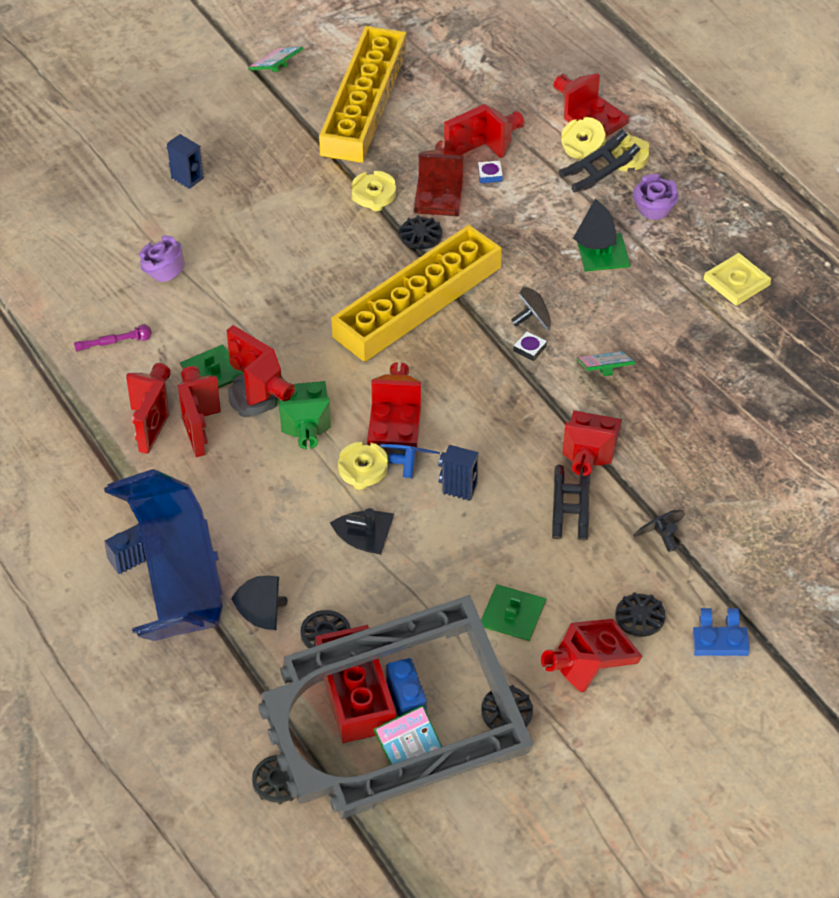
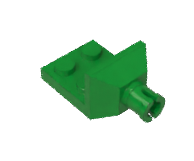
M326 381L293 384L295 385V392L289 401L283 402L278 398L281 432L298 437V445L302 449H307V440L310 442V449L315 448L318 445L317 435L331 428L329 397H327Z

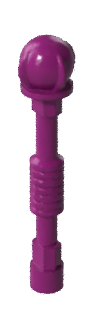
M141 324L135 327V330L129 331V333L101 336L96 340L74 342L75 350L77 352L88 349L91 346H105L129 338H137V341H146L151 337L152 330L146 324Z

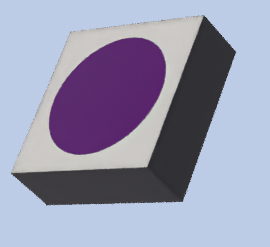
M526 332L516 342L513 351L534 361L547 347V341Z

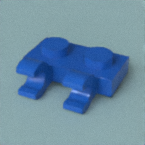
M712 608L700 609V627H693L692 632L694 656L749 655L747 627H739L738 608H727L726 627H712Z

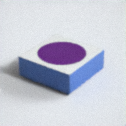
M500 161L478 162L480 183L502 182L503 175Z

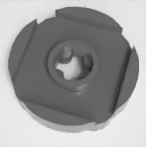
M244 373L237 376L233 380L231 387L229 386V402L243 417L261 414L276 407L277 397L274 395L251 406L247 404Z

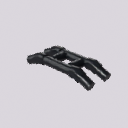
M621 129L615 136L605 142L603 146L588 156L568 165V167L560 169L559 175L561 178L569 175L573 176L585 169L590 176L572 184L571 189L573 192L587 190L621 166L628 164L641 148L634 143L616 159L611 152L628 136ZM603 156L609 164L598 171L592 163Z
M559 464L554 468L553 539H562L563 513L579 514L578 540H588L590 474L583 476L584 467L581 468L579 484L564 483L565 472L563 465ZM564 493L579 494V504L564 503Z

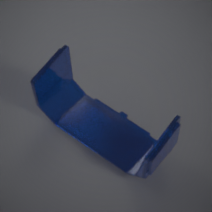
M155 469L107 484L104 492L127 501L139 522L158 616L156 621L132 628V633L137 634V637L158 641L218 626L223 608L221 600L223 593L216 565L219 556L218 551L213 550L207 519H204L203 510L190 485Z

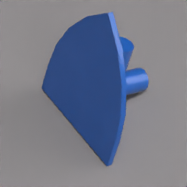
M379 445L381 448L406 451L405 455H389V462L391 464L404 465V478H413L416 452L440 454L438 451L412 446Z

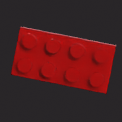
M364 625L315 636L316 646L369 629V626ZM379 658L324 677L325 687L342 744L374 737L376 734L373 729L396 718L395 708Z

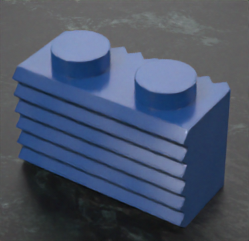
M406 658L386 664V683L398 717L422 705L427 713V699L425 698L421 681H419L413 659Z

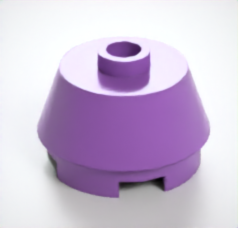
M650 174L642 177V181L633 190V197L639 213L648 219L654 220L668 216L679 197L675 182L672 179L670 182L662 179L659 174Z
M162 236L163 241L157 242L154 245L149 242L139 253L141 270L158 282L173 279L180 274L185 266L182 246L172 236Z

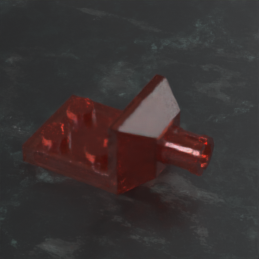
M442 140L436 143L435 150L421 152L418 155V183L414 214L459 217L463 190L464 156L454 152L453 145L449 141H445L444 148H442Z

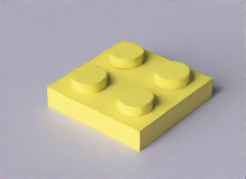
M740 253L707 271L704 275V280L736 306L771 284V278Z

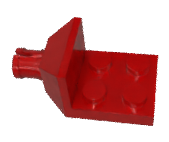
M598 73L580 76L573 81L565 74L557 76L554 80L553 88L564 95L563 110L566 121L584 120V117L596 119L602 124L606 137L629 123L628 115L599 96L600 75Z
M483 104L445 121L444 156L451 160L486 144L500 159L503 158L511 142L512 131L524 127L523 123L525 122L522 114L519 111H515L510 115L504 116L500 111Z
M234 325L228 328L226 332L229 362L234 369L244 372L247 404L250 406L267 400L271 395L278 397L283 402L289 401L295 392V385L282 379L281 367L274 349Z
M398 362L393 363L390 366V374L379 376L371 381L372 405L367 437L368 446H371V443L378 446L380 444L417 447L421 416V382L412 376H408L409 367L405 363H401L400 371H397Z
M155 363L150 374L139 372L127 373L126 375L130 406L132 410H135L132 418L136 431L135 440L138 443L139 452L145 454L150 452L169 417L166 381L171 375V370L162 363Z
M189 366L181 371L182 382L177 386L182 421L195 457L205 455L204 445L208 444L206 432L202 430V428H206L204 417L221 413L218 380L216 376L201 377L200 371L196 366Z
M573 410L570 423H565L562 454L573 461L572 470L574 473L580 475L581 468L584 467L583 476H587L592 472V465L600 466L612 463L622 419Z
M612 618L570 623L555 649L545 650L542 653L541 664L542 667H546L545 670L547 672L560 670L574 687L580 692H585L599 669L638 664L643 656Z

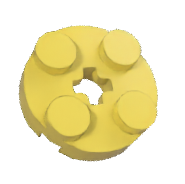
M584 117V120L577 121L575 119L569 122L564 127L561 135L565 152L575 159H583L606 142V135L602 124L596 119ZM580 136H588L586 141H580L579 139Z
M627 133L628 136L611 153L618 159L620 155L636 143L641 150L628 164L621 166L617 170L628 171V168L634 167L635 170H639L649 160V143Z
M374 171V174L367 175V172L361 173L352 182V200L361 206L371 208L373 211H381L384 206L390 204L396 197L395 180L385 172Z
M362 442L352 443L346 446L339 455V475L345 482L353 485L355 489L363 490L367 486L380 482L387 476V454L380 446L371 443V446L362 445ZM359 462L363 464L368 463L367 466L364 467L358 466Z

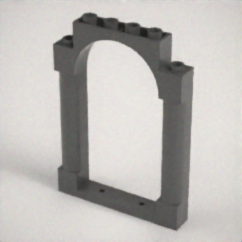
M470 595L285 656L280 672L284 683L287 685L263 692L261 703L258 704L262 719H267L270 725V729L267 730L272 745L277 744L280 754L277 755L279 766L282 771H287L290 780L287 781V786L291 797H297L300 805L332 794L329 796L331 807L334 813L339 812L341 820L370 810L375 804L496 761L499 764L527 754L533 746L528 730ZM467 632L506 724L364 775L337 777L315 769L301 757L290 736L289 715L297 699L311 686L324 681L325 676L446 636V639Z

